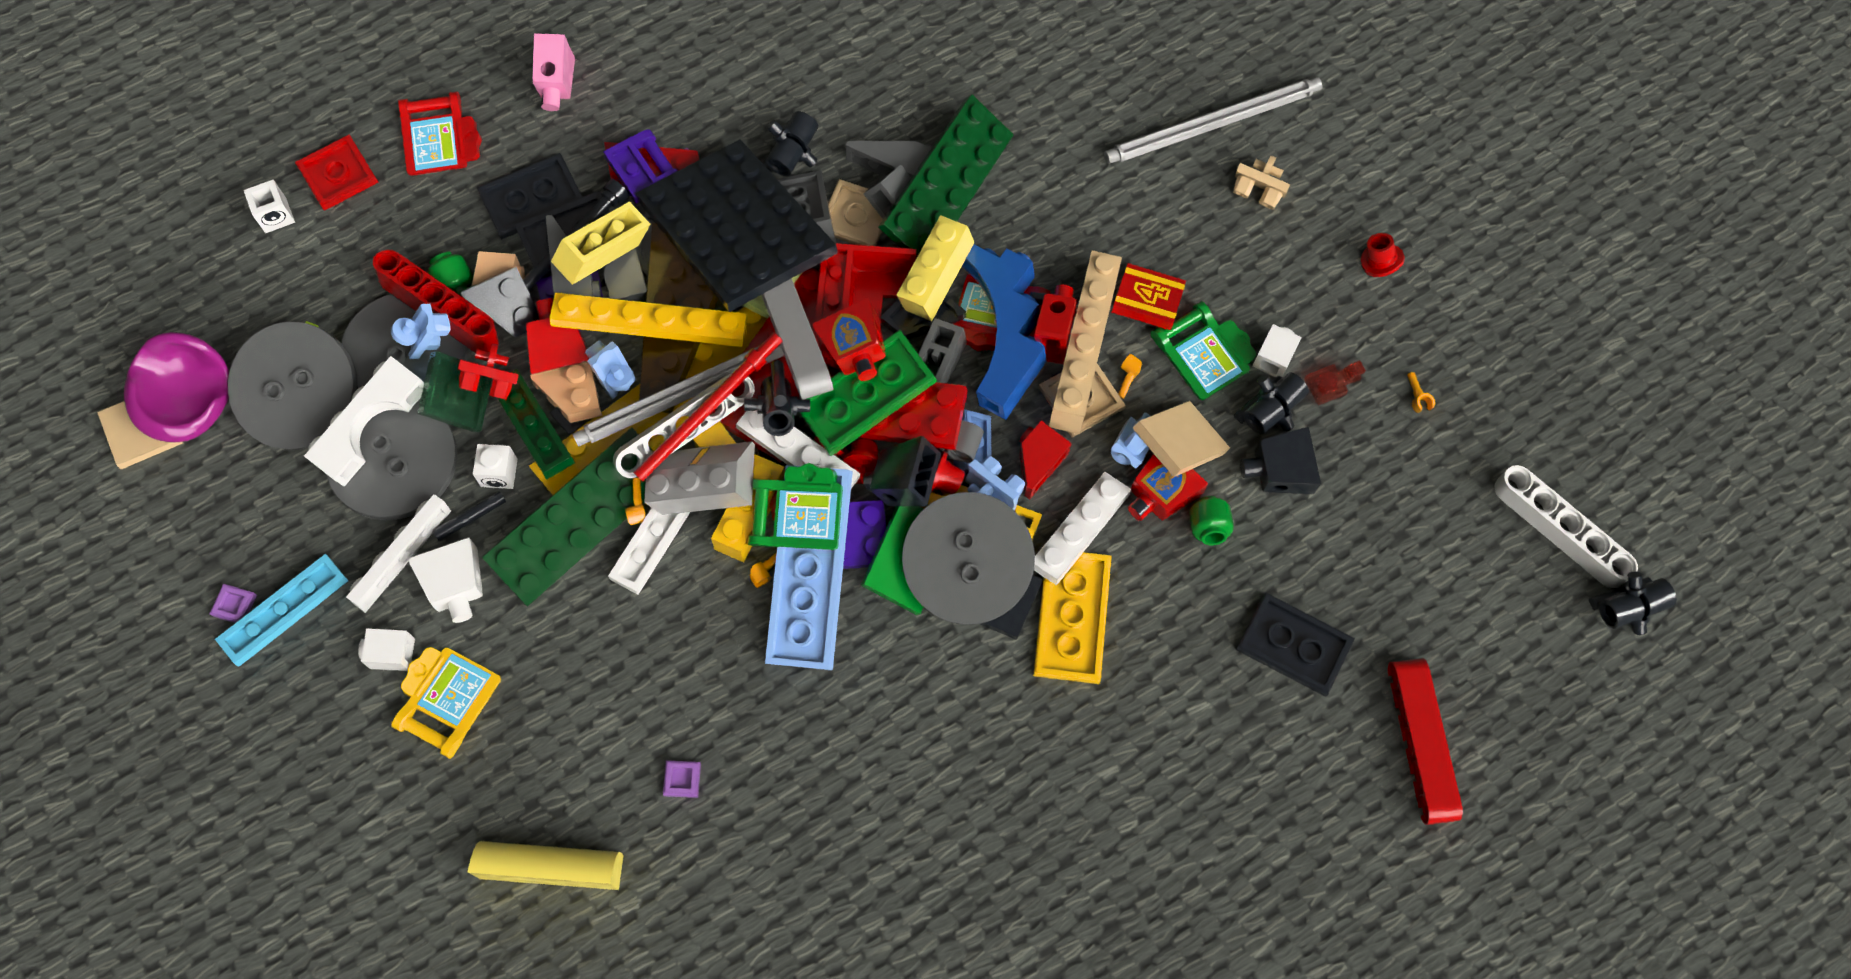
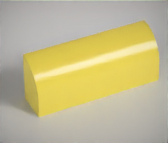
M479 841L473 850L468 873L485 880L619 890L623 854L614 851Z

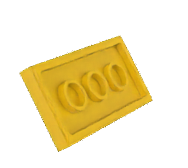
M1083 552L1057 585L1043 577L1033 676L1100 684L1111 567L1110 555Z

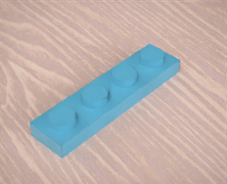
M324 554L215 640L231 661L239 667L349 580L334 562Z

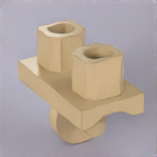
M1270 156L1267 163L1256 159L1253 167L1256 169L1240 163L1235 175L1237 179L1233 193L1248 199L1253 186L1264 189L1259 204L1273 210L1281 197L1285 198L1290 184L1279 180L1284 170L1273 166L1276 157Z

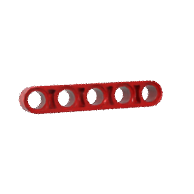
M383 250L374 256L373 266L383 289L415 311L418 310L421 304H431L432 313H447L450 323V332L448 334L474 353H476L477 349L490 352L492 343L499 345L494 321L489 315L398 252Z
M1424 658L1389 662L1388 676H1392L1393 683H1390L1394 703L1395 707L1399 708L1401 714L1398 716L1403 741H1407L1408 748L1405 749L1411 774H1414L1416 779L1413 785L1418 807H1422L1424 814L1421 815V820L1425 825L1460 821L1463 815V808L1429 665Z

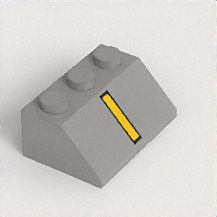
M751 441L674 451L646 478L644 503L662 515L751 506L755 444Z

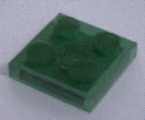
M438 351L432 352L429 358L417 414L471 432L482 431L490 392L489 384H491L492 378L480 375L476 392L459 388L461 370H458L460 359Z

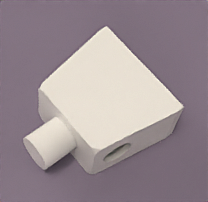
M470 538L408 558L430 604L438 612L449 608L452 621L455 623L466 621L472 617L468 601L482 597L483 593L478 550Z

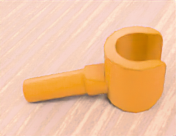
M1129 354L1121 365V369L1128 373L1118 393L1122 399L1125 398L1133 379L1141 371V360L1132 354Z
M1415 372L1407 374L1415 397L1412 401L1413 410L1416 413L1422 411L1420 400L1426 402L1429 411L1435 406L1434 397L1429 393H1423Z
M633 478V501L635 506L625 508L630 525L642 523L646 517L641 499V479Z
M777 552L764 563L759 562L752 566L750 579L756 588L771 580L772 577L767 570L775 565Z

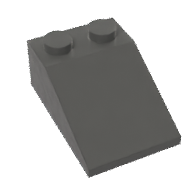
M822 170L777 179L836 244Z

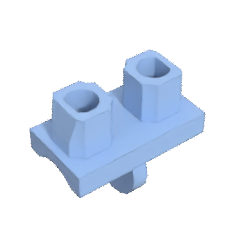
M421 304L412 319L399 318L391 327V335L396 342L401 345H411L409 359H419L425 350H437L440 346V336H447L450 332L447 313H432L431 304Z
M597 341L585 351L589 358V365L612 400L617 396L618 391L629 390L630 386L636 381L633 371L613 341L607 346L601 341Z
M1144 412L1137 421L1132 417L1127 420L1111 447V454L1116 462L1122 465L1131 464L1134 468H1137L1142 463L1149 447L1138 436L1133 427L1138 421L1150 417L1149 414Z
M988 456L980 463L974 459L968 465L969 473L965 482L970 486L967 491L997 498L1015 511L1018 498L1024 490V480L1012 474L1004 482L997 476L1001 472L1002 466L992 456Z

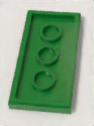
M898 330L883 341L886 356L884 359L874 363L877 370L874 378L868 381H860L856 372L844 375L840 371L831 378L833 384L832 391L807 398L810 399V412L800 413L830 456L839 452L938 382L901 330Z

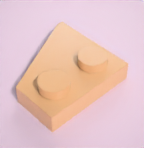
M588 361L530 375L535 388L540 389L547 396L548 401L555 408L558 407L562 415L570 423L602 416L594 373Z

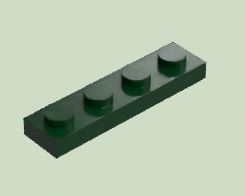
M515 369L512 372L519 375L517 384H512L511 391L506 400L498 398L543 475L546 479H549L575 464L520 372L518 369Z

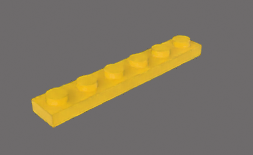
M555 293L550 314V325L554 327L743 347L747 321L746 313Z

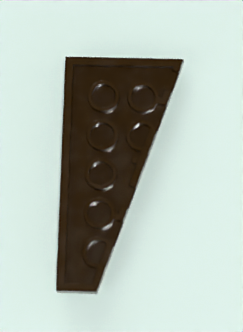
M652 223L646 303L714 310L718 298L659 226ZM644 336L639 400L685 380L700 342ZM675 406L668 408L662 412L670 414L673 412Z

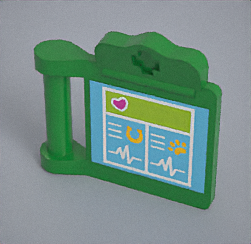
M1203 301L1195 304L1192 311L1174 321L1171 330L1158 327L1151 331V338L1167 355L1182 378L1200 400H1205L1248 373L1250 370L1248 364L1252 363L1256 357V351L1250 344L1249 335L1240 330L1231 320L1219 325ZM1199 320L1205 325L1204 328L1175 346L1169 340Z
M807 463L800 467H788L785 470V481L753 479L752 489L756 490L752 536L748 535L747 545L822 550L838 549L843 486L837 483V473L834 469L821 468L815 464ZM769 491H777L773 537L765 536Z

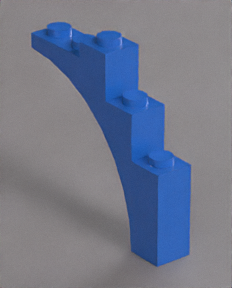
M973 244L962 267L980 284L989 298L997 323L993 357L976 394L979 406L1006 420L1047 362L1044 345L1035 341V337L1029 336L1038 322L1040 314L1039 304L1032 296L1023 294L1035 278L1033 261L1024 253H1015L1007 248L999 257L993 250L989 248L982 249Z

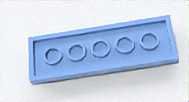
M834 469L837 473V483L843 486L838 549L822 550L777 547L765 664L833 670L853 473L851 470Z

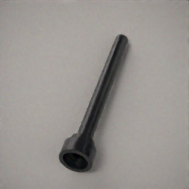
M611 179L603 187L602 198L566 236L596 221L611 206L622 205L630 196L628 191L618 181ZM549 253L523 278L528 292L551 269Z

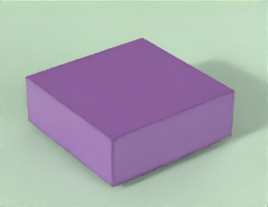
M223 584L210 615L236 623L250 612L257 595L254 592Z
M666 761L663 796L698 798L701 763Z

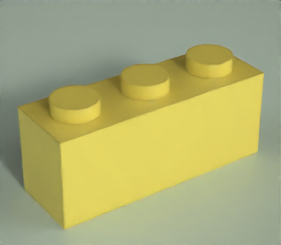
M629 201L563 238L551 262L573 285L639 246L651 224Z
M941 215L939 216L897 293V297L906 311L927 320H933L975 243L967 225Z

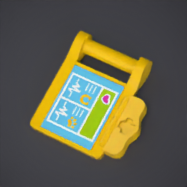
M432 647L426 648L418 659L409 664L408 673L401 684L403 693L409 696L410 699L397 713L391 727L400 732L404 730L441 749L440 754L451 759L498 686L501 678L498 674L449 648H444L442 652ZM417 709L454 729V732L448 738L412 717Z

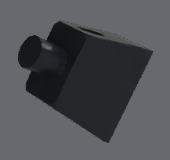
M1309 427L1263 439L1258 443L1254 451L1256 458L1240 460L1242 477L1260 476L1263 492L1315 494L1321 485Z
M923 436L883 449L879 453L875 470L864 474V486L890 506H927L941 452Z

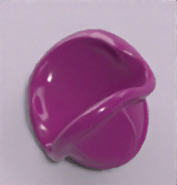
M167 332L149 338L133 358L125 379L124 402L131 422L143 434L164 442H184L203 434L219 418L229 399V369L224 359L208 343L190 334Z

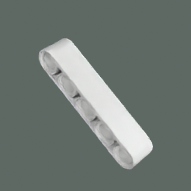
M732 373L726 375L621 446L613 456V464L616 470L624 477H637L633 472L654 452L648 447L649 439L654 435H662L666 440L676 430L677 420L682 416H690ZM747 377L743 381L745 384L744 393L738 397L730 394L718 406L717 411L709 415L674 451L742 406L744 398H752L755 392L753 381ZM628 453L636 454L638 458L637 465L631 470H625L621 467V459Z
M1519 465L1511 466L1495 482V493L1504 503L1606 587L1617 588L1628 581V573L1638 571L1636 559L1527 468ZM1508 480L1515 482L1518 489L1512 487ZM1534 501L1540 503L1543 510L1537 508ZM1560 522L1568 527L1569 532L1561 527ZM1586 544L1592 546L1595 553L1590 552ZM1612 565L1616 566L1620 570L1621 575L1617 574L1613 570Z

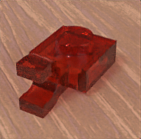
M1360 360L1348 365L1339 372L1335 364H1332L1306 375L1304 380L1319 406L1345 396L1348 392L1346 385L1361 380V375L1366 370Z

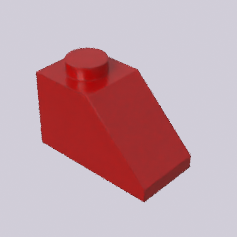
M1040 421L1035 428L1030 426L1019 440L1021 442L1020 462L1022 478L1025 482L1024 494L1029 500L1067 457L1072 444L1043 421Z

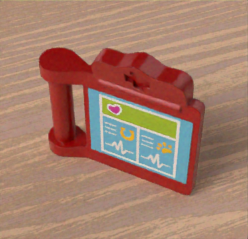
M458 91L449 92V96L410 102L408 99L398 100L408 175L413 176L467 167V162L475 161L480 157L479 147L482 138L477 131L475 120L471 116L462 117L461 98ZM451 108L452 114L411 120L412 113Z
M969 274L966 277L958 303L966 311V317L962 321L953 324L964 328L966 344L974 350L994 351L997 333L996 316L989 298L980 284ZM1028 286L1023 293L1030 295V292L1051 294L1048 289ZM1036 326L1029 336L1035 337Z

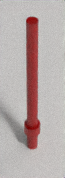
M773 332L756 350L752 348L743 357L745 361L633 473L644 481L754 370L758 372L767 363L765 359L783 340Z

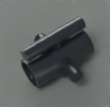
M801 111L794 112L786 126H781L776 120H772L767 125V130L774 135L773 139L776 142L764 160L763 165L770 172L774 171L782 176H790L798 162L803 161L809 168L813 167L817 162V158L811 153V148L808 145L818 129L817 121L809 114Z
M775 360L771 363V375L762 381L760 387L761 395H757V398H744V411H757V414H762L763 427L767 433L773 436L788 434L794 427V415H797V412H810V399L801 400L797 399V396H792L791 385L788 379L785 378L784 365L780 360Z
M1288 372L1283 378L1277 376L1272 381L1269 375L1259 377L1257 379L1261 388L1259 393L1234 414V417L1241 424L1246 422L1253 431L1260 435L1265 434L1275 424H1280L1284 432L1292 430L1295 425L1291 419V409L1309 394L1308 386L1301 377L1292 372Z
M1636 571L1627 574L1628 584L1589 598L1592 609H1599L1600 615L1608 627L1616 629L1630 623L1633 625V632L1636 635L1647 633V623L1650 621V615L1674 607L1677 601L1676 593L1666 579L1660 578L1654 581L1649 577L1642 579V574Z

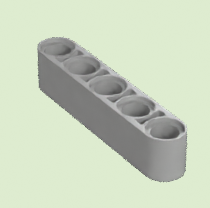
M791 278L762 294V298L775 333L783 340L780 346L800 398L804 400L832 391L833 384Z

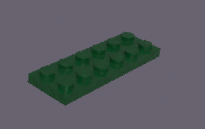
M973 94L966 97L878 228L900 248L917 249V259L940 215L956 222L958 221L1014 134Z
M633 427L623 433L481 557L527 607L627 519L625 508L635 506L633 501V478L622 476L613 464L615 452L639 435ZM628 453L624 455L621 459V467L625 470L633 469L638 462L636 454ZM646 479L644 481L641 480L642 504H644Z

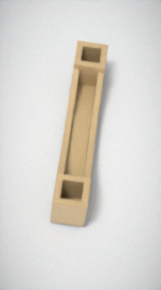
M1093 250L1091 252L1049 423L1051 428L1080 434L1122 257Z

